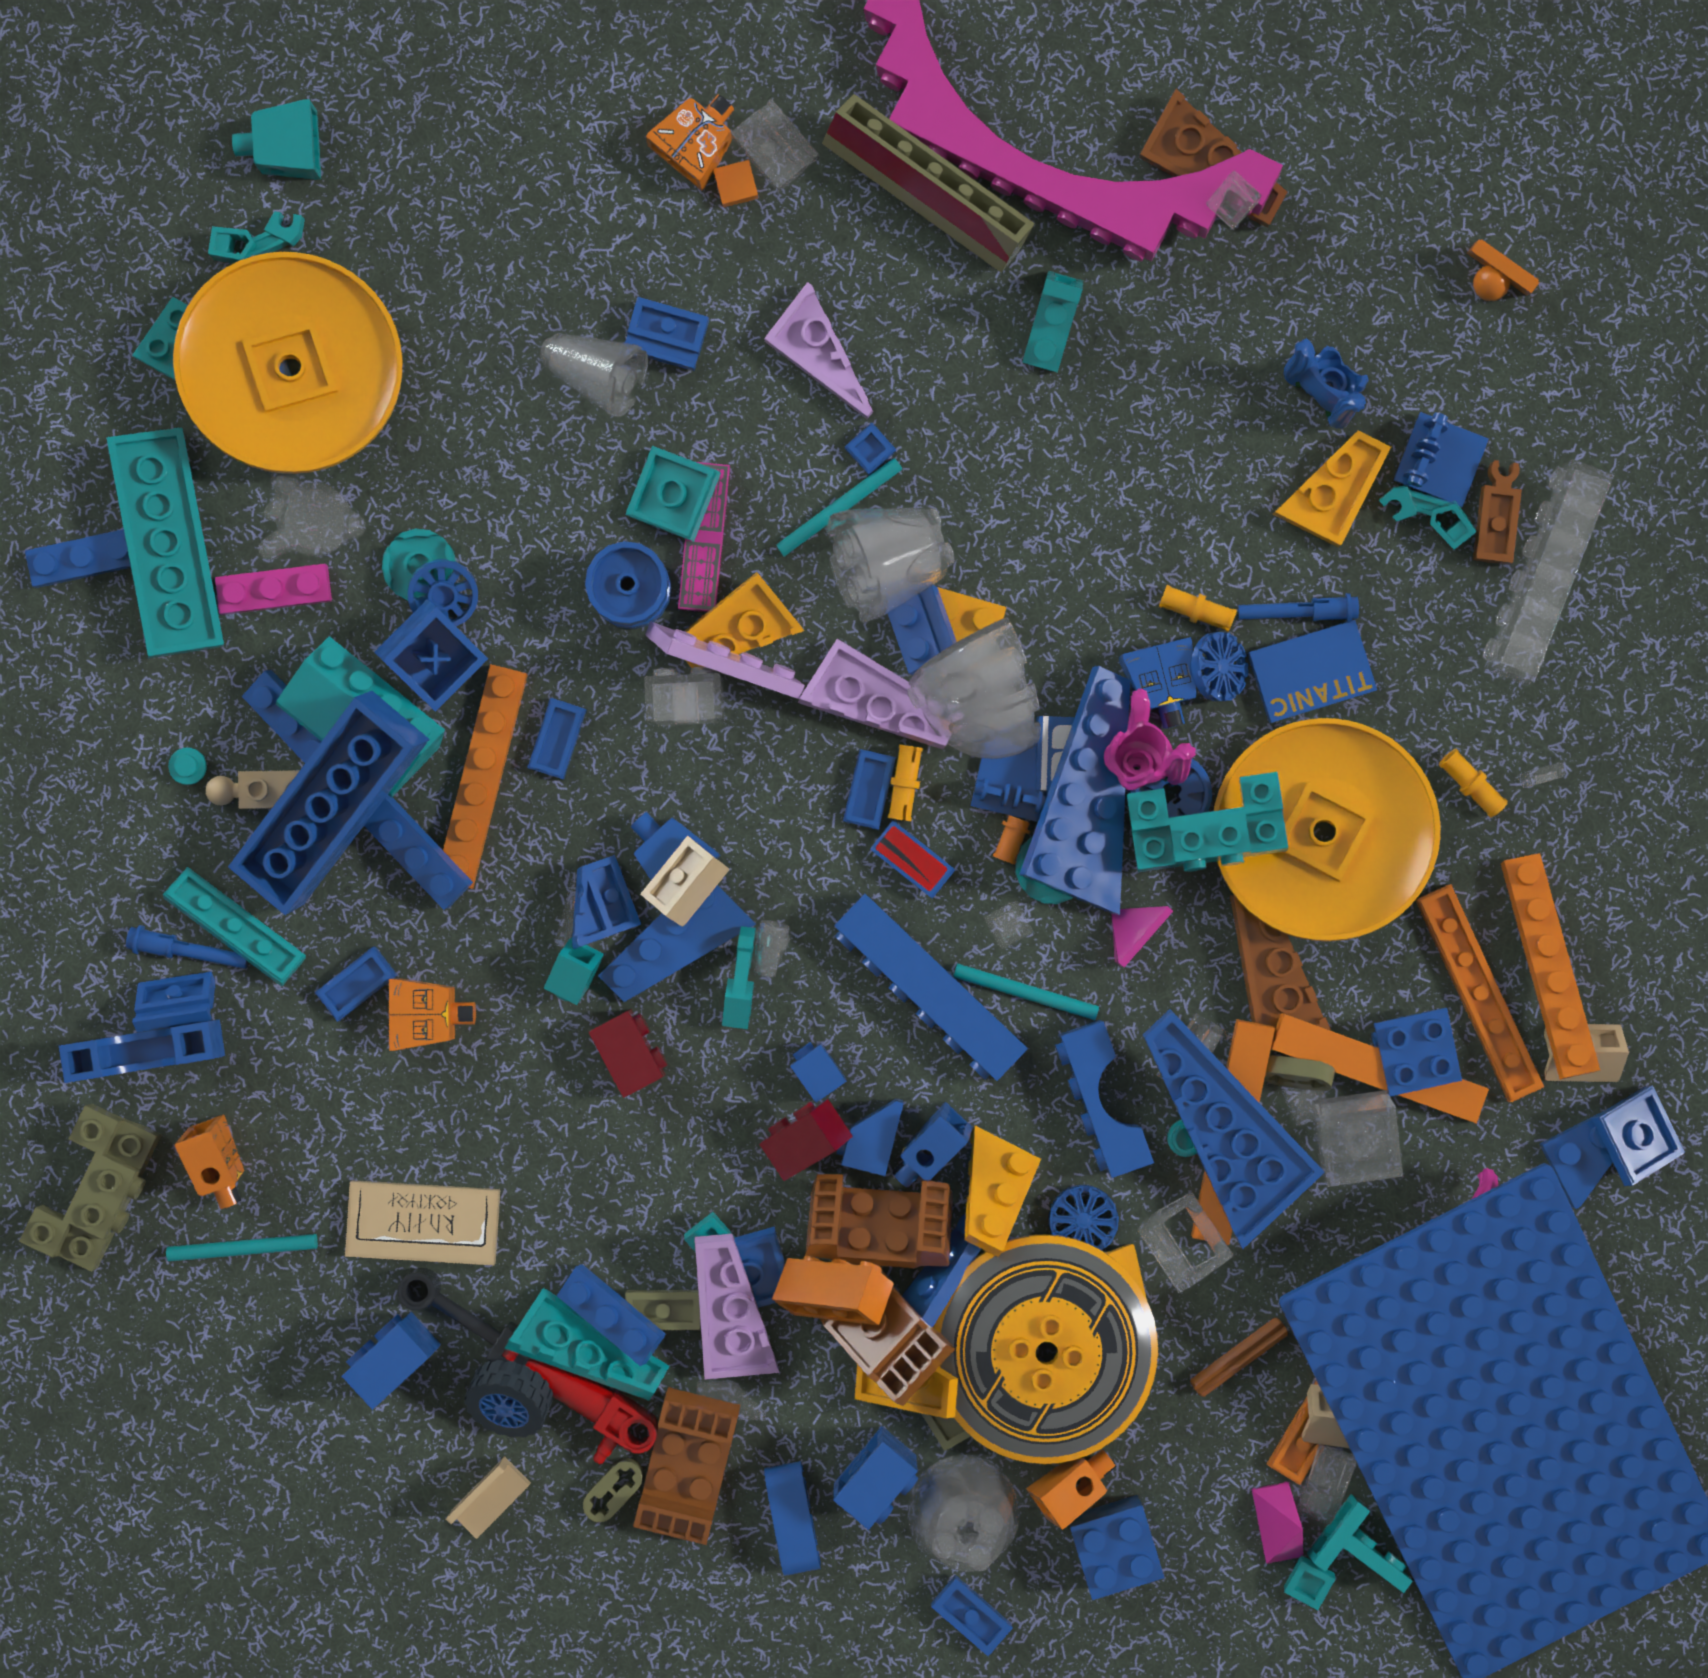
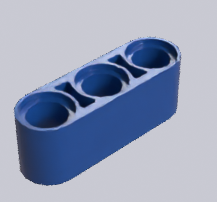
M801 1461L764 1468L768 1499L784 1576L821 1569L820 1555L816 1548L818 1544L812 1514L809 1511L811 1507L805 1477L802 1474L804 1470Z

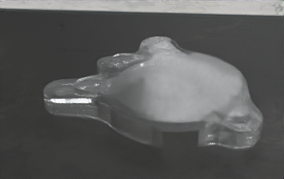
M272 472L271 483L276 495L264 509V516L266 519L276 522L278 527L275 532L259 544L258 550L264 559L269 561L275 560L291 552L311 557H323L330 555V552L336 550L342 544H346L349 540L359 538L364 534L366 530L365 520L352 510L346 499L336 489L317 482H301L291 474Z

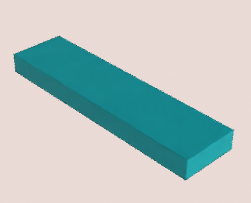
M188 867L163 893V898L281 987L306 959L304 953Z

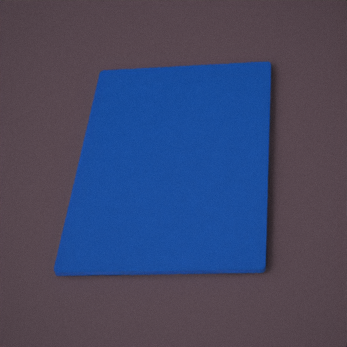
M1546 1163L1540 1164L1280 1297L1279 1305L1462 1678H1484L1708 1564V1498L1557 1175L1550 1165Z

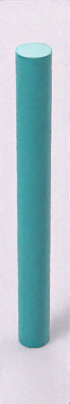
M895 458L891 459L777 543L776 547L785 557L903 470L901 465Z
M957 963L953 978L1095 1020L1098 1014L1099 1006L962 964Z
M317 1234L169 1246L166 1249V1258L170 1262L317 1249Z

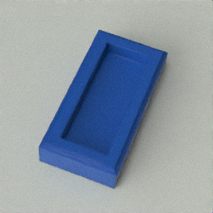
M550 698L527 768L564 780L587 710Z
M862 749L859 750L843 822L879 830L896 757Z
M373 946L318 989L315 994L338 1022L388 984L389 979H394L398 975L376 946Z

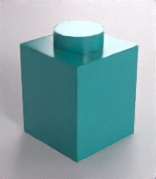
M571 937L558 954L544 989L552 992L561 1000L577 1005L588 990L604 954L588 945L573 949Z

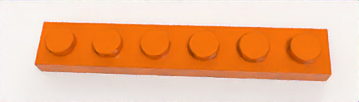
M490 664L443 851L471 879L473 882L469 887L473 889L528 676L527 673Z
M1538 853L1505 860L1501 863L1559 1079L1600 1071L1541 855Z

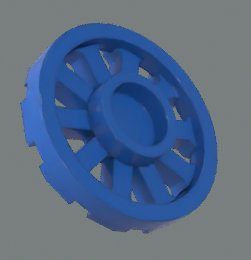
M437 559L425 563L415 571L409 581V606L414 613L426 600H429L455 626H458L467 621L476 609L478 588L475 578L465 566L456 561ZM434 568L437 569L438 580H436V578L429 572V570ZM445 568L453 569L452 573L446 580ZM460 575L466 578V580L454 584ZM423 577L429 585L418 583L417 580ZM466 589L472 590L470 595L459 593ZM416 591L427 594L419 598L414 597ZM457 601L466 603L469 605V607L467 609H462L461 606L457 603ZM452 609L457 618L451 619L448 610Z
M1213 632L1204 635L1196 644L1192 654L1191 669L1195 685L1205 698L1214 702L1230 701L1236 695H1240L1246 685L1244 682L1245 677H1248V663H1245L1246 653L1244 647L1237 642L1235 636L1228 632Z
M1075 1185L1065 1189L1055 1198L1050 1207L1048 1223L1052 1235L1066 1237L1075 1232L1074 1239L1081 1240L1082 1235H1084L1086 1243L1103 1250L1112 1243L1118 1231L1119 1216L1114 1202L1104 1191L1091 1185ZM1083 1191L1090 1194L1086 1205L1083 1204L1081 1196ZM1070 1194L1074 1196L1075 1207L1066 1201V1197ZM1102 1197L1104 1203L1093 1209L1096 1199ZM1058 1207H1062L1069 1215H1057L1056 1210ZM1107 1210H1110L1112 1213L1110 1218L1098 1217ZM1057 1223L1069 1224L1060 1231L1056 1230L1055 1226ZM1097 1225L1110 1226L1109 1234H1105ZM1091 1233H1094L1101 1239V1243L1097 1246L1093 1243Z

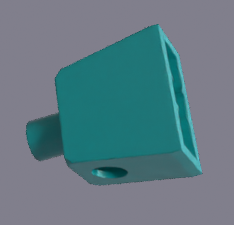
M310 99L254 111L251 114L252 133L232 135V147L235 156H253L254 164L262 174L314 180L321 179L317 110Z

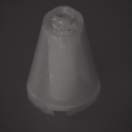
M556 333L544 341L540 351V356L546 369L606 413L616 417L623 416L634 405L637 398L630 397L636 383L641 387L643 386L648 367L646 351L641 350L642 347L632 343Z

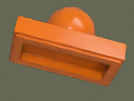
M1482 239L1477 240L1467 252L1469 256L1484 265L1477 271L1473 279L1475 293L1483 300L1496 301L1507 294L1510 284L1527 296L1540 283L1536 277Z

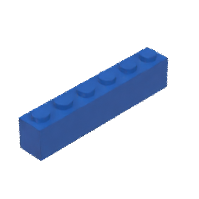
M866 894L834 925L839 930L835 937L850 952L856 946L866 956L862 963L876 977L883 972L893 982L888 988L905 1003L910 998L920 1007L915 1014L931 1029L935 1024L941 1027L947 1033L943 1040L957 1054L964 1049L974 1059L969 1065L984 1080L991 1075L998 1081L1028 1049Z

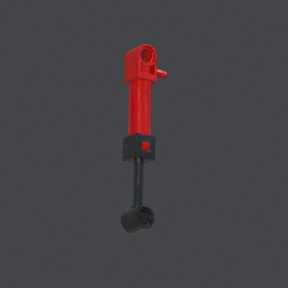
M426 1267L417 1268L400 1281L398 1297L405 1307L412 1310H421L426 1307L430 1308L431 1305L493 1345L486 1356L487 1360L491 1362L496 1360L514 1361L517 1364L530 1367L529 1369L538 1372L549 1383V1388L552 1389V1396L593 1422V1428L604 1435L593 1456V1460L596 1463L603 1464L617 1444L634 1454L644 1453L654 1445L657 1437L658 1420L651 1411L617 1389L615 1392H612L596 1381L505 1349L518 1325L510 1321L502 1332L492 1327L440 1293L442 1290L441 1281L433 1270ZM413 1280H421L426 1283L428 1287L426 1297H419L413 1293L411 1288ZM634 1423L644 1424L648 1428L649 1435L643 1439H638L631 1434L630 1426Z

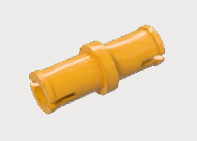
M1170 585L1166 586L1159 604L1160 608L1190 617V622L1196 623L1198 620L1223 629L1226 632H1229L1237 612L1236 609H1230L1205 600L1206 596L1199 593L1197 597L1172 588Z
M899 744L895 777H891L890 784L894 786L888 818L911 821L915 789L920 788V781H917L923 748Z
M1457 749L1450 751L1439 762V766L1461 786L1460 792L1464 796L1469 795L1490 818L1497 815L1507 805L1508 801L1486 781L1487 775L1482 770L1477 771Z

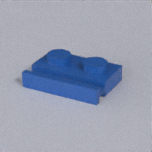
M637 297L623 350L695 371L697 359L700 355L709 324V317Z
M931 584L921 592L917 591L886 606L909 674L918 675L947 661L946 659L961 654L938 587Z
M212 971L138 983L134 1007L136 1017L132 1021L136 1031L143 1032L211 1021L210 1010L213 1008L215 978Z

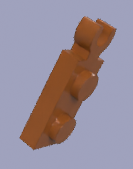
M1494 460L1488 467V477L1492 482V486L1484 485L1481 487L1473 560L1510 565L1514 560L1522 492L1521 489L1511 488V485L1518 477L1520 468L1518 463H1512L1509 466L1508 476H1502L1498 471L1499 461Z

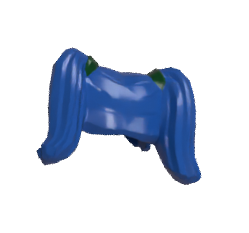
M1307 338L1295 345V353L1284 367L1283 375L1287 383L1296 386V388L1304 389L1310 396L1315 398L1318 404L1325 409L1329 425L1332 428L1343 429L1349 424L1356 412H1360L1361 409L1365 408L1366 398L1360 392L1364 391L1365 385L1369 382L1367 375H1359L1343 363L1339 352L1334 347L1327 346L1315 356L1314 347Z

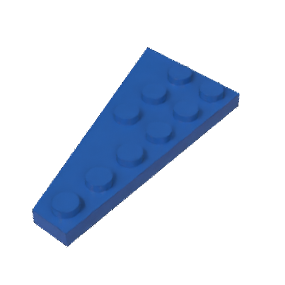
M1101 666L1092 667L1019 875L1111 914L1120 915L1125 788L1120 784L1118 776L1105 765L1104 752L1115 735L1120 731L1123 733L1127 731L1130 680Z
M1169 1009L1143 1034V1037L1240 1247L1244 1249L1325 1172L1174 1012Z

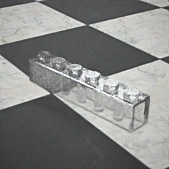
M1574 459L1563 464L1562 467L1557 466L1548 485L1553 491L1549 501H1543L1535 518V521L1540 523L1535 536H1529L1523 548L1522 556L1527 557L1522 570L1518 569L1514 573L1509 585V590L1513 591L1509 605L1504 604L1498 613L1496 625L1500 626L1496 638H1491L1484 649L1482 658L1487 660L1484 667L1485 671L1523 686L1535 682L1614 477L1613 474Z

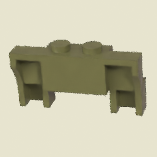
M94 1104L85 1105L69 1140L95 1152L66 1214L63 1215L45 1205L35 1207L19 1242L52 1258L56 1256L62 1257L91 1272L98 1269L114 1233L119 1234L129 1219L130 1214L125 1211L130 1200H136L145 1186L146 1180L141 1177L162 1134L144 1125L122 1118Z

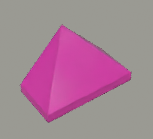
M1168 906L1120 909V915L1111 914L1115 962L1120 967H1125L1170 916L1173 910Z
M1284 1482L1251 1489L1266 1563L1303 1556V1528L1289 1483Z

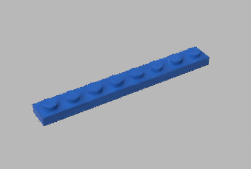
M265 670L242 697L297 756L306 763L321 741L276 705L277 699L287 685L272 670ZM387 795L364 825L443 910L450 908L473 883L393 797L391 798Z

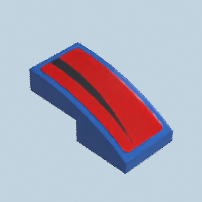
M894 821L889 824L870 848L873 853L932 899L955 871L953 867Z

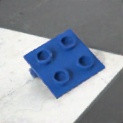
M1419 412L1393 481L1408 485L1410 488L1445 501H1456L1462 508L1489 439L1448 423V417L1442 413L1435 412L1432 417Z
M987 734L970 806L1038 822L1049 791H1034L1036 745Z
M1447 1007L1374 1023L1375 1032L1371 1033L1374 1047H1379L1390 1097L1462 1081Z

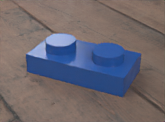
M956 1575L931 1602V1607L987 1656L994 1651L1013 1628L1012 1624Z

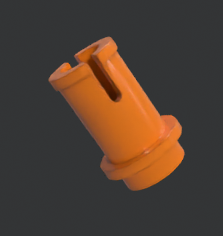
M1009 815L1007 822H1002L1005 827L993 857L1015 865L1026 833L1030 835L1031 831L1028 830L1029 822Z

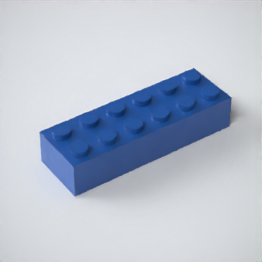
M373 691L354 697L228 868L284 915L303 906L430 739Z

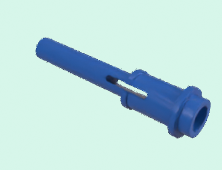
M1346 593L1345 597H1312L1311 602L1238 605V620L1312 617V621L1345 619L1349 623L1352 619H1358L1359 600L1358 597H1351L1350 593Z
M139 925L137 928L131 927L126 939V948L131 949L133 954H139L141 951L165 956L170 959L173 955H179L246 969L248 961L236 952L177 940V935L145 930L143 925Z

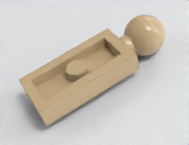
M300 770L238 771V783H234L225 776H216L207 783L206 796L215 805H226L234 798H239V809H271Z

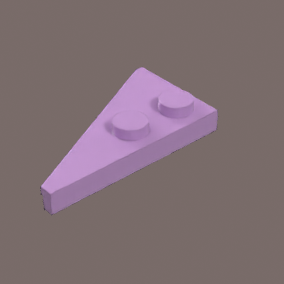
M807 282L764 340L785 358L868 419L873 412L868 398L851 368V364L815 295L812 285Z

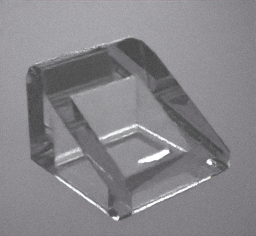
M1233 170L1206 202V205L1231 229H1234L1259 203L1261 194L1238 172Z

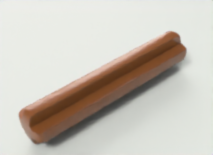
M1273 1318L1191 1378V1385L1198 1395L1205 1397L1288 1335V1330L1280 1319Z

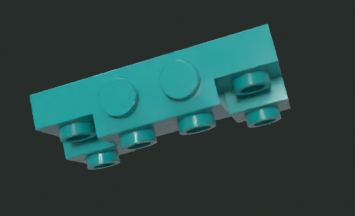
M1278 772L1240 777L1239 786L1243 807L1169 818L1164 788L1127 794L1138 873L1183 866L1185 872L1206 869V863L1221 861L1222 866H1233L1244 863L1243 857L1287 851L1288 841Z

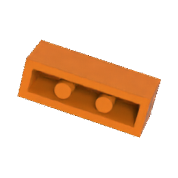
M804 1256L803 1260L787 1258L772 1300L796 1316L879 1325L894 1283L881 1273L882 1269L879 1266L866 1261H862L860 1265H853L836 1258L832 1259L831 1262H823L818 1258Z

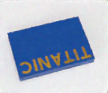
M1355 620L1247 653L1269 724L1377 691Z

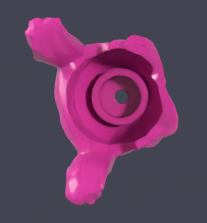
M1141 688L1132 692L1127 731L1125 733L1120 731L1114 736L1110 745L1107 746L1104 752L1105 765L1118 776L1120 784L1127 790H1135L1159 780L1169 782L1172 785L1183 783L1189 775L1191 760L1196 755V748L1192 747L1190 743H1182L1173 750L1170 741L1157 726L1148 722L1150 717V700L1147 691Z

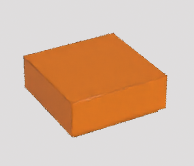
M749 160L713 169L723 208L758 199Z

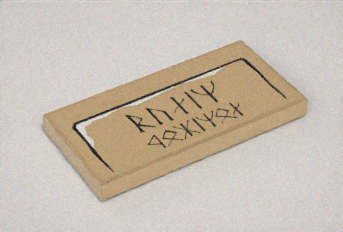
M352 1180L349 1187L345 1257L495 1265L500 1189Z

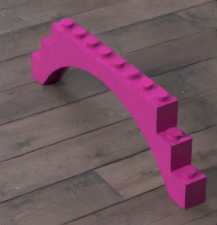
M868 0L863 8L865 19L869 22L868 26L873 31L884 36L891 33L876 63L877 74L881 77L880 81L882 84L894 91H900L901 88L904 89L889 118L891 121L944 159L958 165V169L972 179H978L980 176L992 182L991 187L999 193L1007 196L1014 193L1024 198L1023 202L1033 210L1043 212L1046 209L1058 215L1057 220L1062 224L1074 229L1078 225L1090 231L1089 235L1094 240L1105 245H1109L1112 242L1124 248L1123 253L1134 260L1143 261L1145 258L1152 262L1172 223L1177 225L1176 228L1179 232L1188 237L1196 238L1198 235L1205 239L1225 200L1230 201L1231 207L1240 213L1250 215L1252 212L1259 216L1280 176L1282 164L1251 149L1205 170L1159 181L1114 182L1073 175L1036 161L997 137L966 107L943 74L926 34L919 0Z

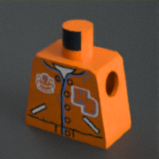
M719 94L706 109L694 99L689 98L646 135L648 147L702 191L713 175V169L717 168L732 142L731 131L723 123L734 111V107Z

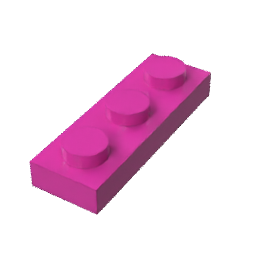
M327 564L215 577L218 608L221 615L332 602Z

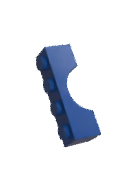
M220 1019L59 1046L64 1083L225 1056Z
M1097 1020L1058 1034L1061 1043L1056 1044L1055 1048L1062 1066L1069 1064L1074 1077L1067 1081L1074 1100L1081 1099L1086 1113L1080 1115L1087 1136L1093 1134L1099 1148L1093 1150V1154L1100 1172L1107 1170L1108 1175L1114 1178L1153 1164L1154 1161L1142 1128L1138 1124H1126L1114 1120L1106 1113L1100 1102L1098 1092L1100 1077L1106 1066L1116 1057L1104 1021Z

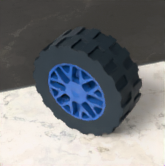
M488 1361L483 1366L480 1365L477 1368L466 1392L464 1404L467 1405L466 1410L468 1414L470 1413L472 1419L480 1423L483 1428L491 1430L498 1435L524 1438L528 1437V1435L536 1434L538 1429L541 1430L553 1401L552 1389L549 1388V1383L538 1372H534L528 1366L517 1364L514 1361Z

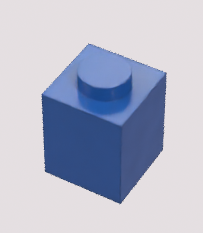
M809 1042L792 1054L796 1061L791 1063L790 1067L815 1103L847 1082L846 1077L822 1043L814 1047Z

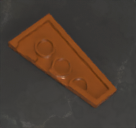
M1230 895L1251 1021L1276 1028L1280 1014L1283 1013L1331 1030L1326 1017H1323L1317 1004L1316 994L1307 981L1301 967L1303 966L1298 953L1294 951L1288 935L1271 928L1257 919L1234 895Z

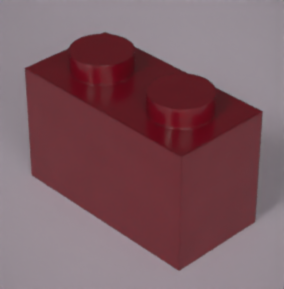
M628 1010L589 1031L623 1098L664 1077L666 1074L663 1068L668 1066L658 1046L651 1048L645 1036L650 1033V1030L641 1013L634 1015L632 1010Z
M829 1099L817 1106H814L812 1101L808 1102L793 1113L795 1119L790 1122L787 1117L780 1119L768 1128L771 1135L759 1143L783 1181L835 1152L853 1137Z

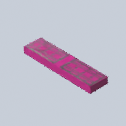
M697 462L721 472L695 541L685 539L678 609L708 612L717 605L730 465Z

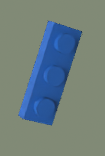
M124 529L25 550L30 579L34 588L131 568Z
M583 1264L575 1267L557 1294L558 1298L639 1366L648 1362L666 1335Z

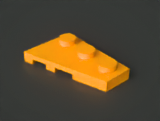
M1358 430L1273 515L1339 548L1391 447Z
M758 572L753 574L685 630V632L697 637L698 640L709 643V641L719 643L728 647L730 652L737 655L759 646L761 648L790 634L794 635L804 631ZM686 661L689 664V666L694 670V672H698L707 668Z
M974 1126L970 1135L972 1150L968 1168L970 1185L966 1202L964 1240L999 1257L1004 1250L1041 1159Z
M857 1364L855 1399L946 1419L953 1418L956 1412L958 1378L938 1367L930 1378L902 1406L894 1403Z

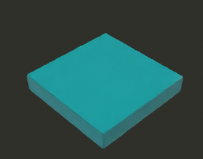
M652 446L625 515L694 542L721 472Z

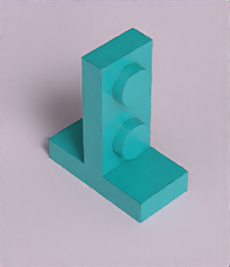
M1048 271L1022 363L1058 373L1075 311L1083 290L1084 280Z
M1350 1494L1309 1549L1307 1555L1315 1565L1326 1572L1344 1548L1404 1593L1413 1582L1404 1571L1407 1565L1389 1551L1384 1556L1374 1549L1377 1542L1364 1531L1358 1529L1370 1510L1362 1501Z

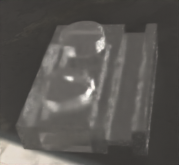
M772 98L762 109H758L731 132L732 139L778 193L802 174L811 163L819 159L817 151Z

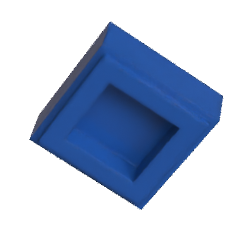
M870 423L844 447L868 476L896 452L895 447L873 423Z

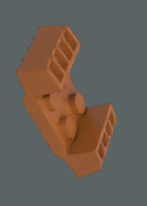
M817 1174L811 1191L805 1256L826 1259L836 1258L850 1264H860L862 1261H866L878 1266L905 1268L949 1266L953 1194L950 1186L947 1183L922 1180L921 1193L847 1188L843 1185V1175Z
M883 1271L881 1272L884 1276L891 1280ZM892 1287L879 1325L819 1318L823 1326L861 1369L894 1403L902 1406L906 1404L912 1395L918 1391L924 1382L930 1378L936 1369L955 1350L939 1331L923 1320L894 1287Z
M668 1387L633 1527L707 1545L739 1415L740 1404Z

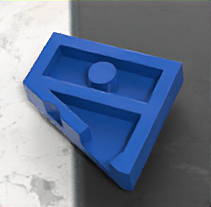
M615 855L577 869L572 934L573 949L641 925Z
M1593 1117L1540 1143L1571 1207L1574 1209L1581 1207L1613 1163L1592 1120Z

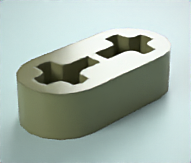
M1272 1055L1268 1059L1264 1080L1278 1086L1329 1091L1332 1088L1335 1069L1321 1061Z
M632 1458L618 1460L592 1486L583 1502L584 1513L590 1520L594 1522L609 1520L639 1489L644 1475L639 1462ZM620 1468L623 1471H627L630 1468L634 1470L632 1479L635 1483L631 1484L626 1481L617 1489L614 1486L620 1477V1473L617 1470ZM609 1491L612 1494L606 1505L609 1510L605 1511L602 1508L597 1512L593 1510L592 1507L595 1501L592 1497L596 1496L600 1499Z

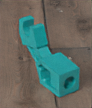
M274 211L264 229L265 232L255 237L248 230L212 226L208 254L213 260L234 264L255 255L272 253L287 245L294 247L302 238L305 219L302 215L293 214L292 225L284 228L282 227L284 216L281 212ZM236 240L246 243L242 253L237 252L234 254Z
M1408 485L1393 487L1379 498L1383 506L1391 500H1398L1401 503L1402 508L1392 516L1396 522L1417 515L1418 512L1430 515V525L1453 549H1456L1476 533L1475 526L1456 501L1449 502L1409 490ZM1452 510V513L1456 514L1459 519L1445 529L1441 525V520L1436 519V514H1443L1446 511Z
M741 926L737 946L734 979L728 978L722 1026L748 1029L754 982L748 981L749 968H751L756 928Z

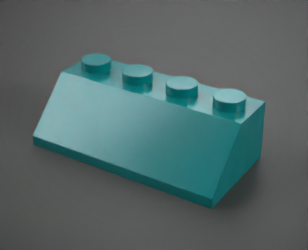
M329 636L303 661L277 699L276 705L322 741L354 697L369 691L376 693L430 739L389 792L388 796L392 798L439 749L445 729Z

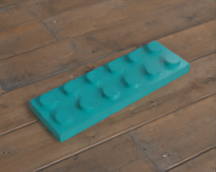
M183 428L106 437L148 659L224 647Z

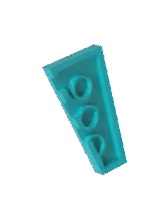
M545 1288L541 1290L505 1346L507 1350L646 1400L651 1399L670 1367L653 1355L646 1364L639 1366L560 1298Z

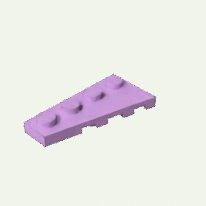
M651 621L645 635L666 654L797 699L800 698L805 685L794 677L795 671L785 666L775 664L773 668L762 664L763 660L751 654L742 652L740 656L730 652L728 647L713 641L706 643L685 631L672 630Z
M836 639L798 701L800 704L940 749H944L964 716Z
M733 1234L695 1237L705 1380L779 1373L778 1364Z

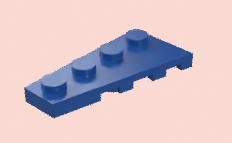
M717 885L684 926H680L661 913L598 976L623 1002H626L739 935L741 926L752 927L756 923Z
M966 1213L960 1218L957 1226L951 1232L949 1266H925L902 1295L931 1327L934 1326L960 1284L966 1267L975 1260L981 1248L964 1240Z

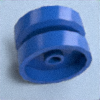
M623 541L605 547L593 558L587 569L585 582L591 604L604 620L618 628L634 630L649 626L650 621L654 622L662 616L670 602L672 586L668 571L655 552L640 543ZM627 579L630 583L633 580L635 582L633 589L630 591H625L622 583Z

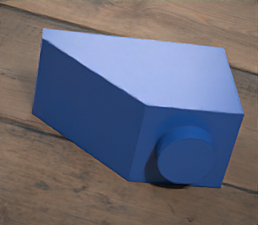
M894 1099L850 1126L849 1131L853 1137L837 1149L836 1152L837 1155L843 1156V1166L882 1176L886 1175L903 1107V1100Z

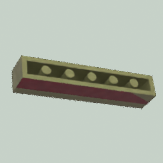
M853 94L836 111L822 142L824 146L1002 273L1019 253L1035 225L1032 221L857 95Z

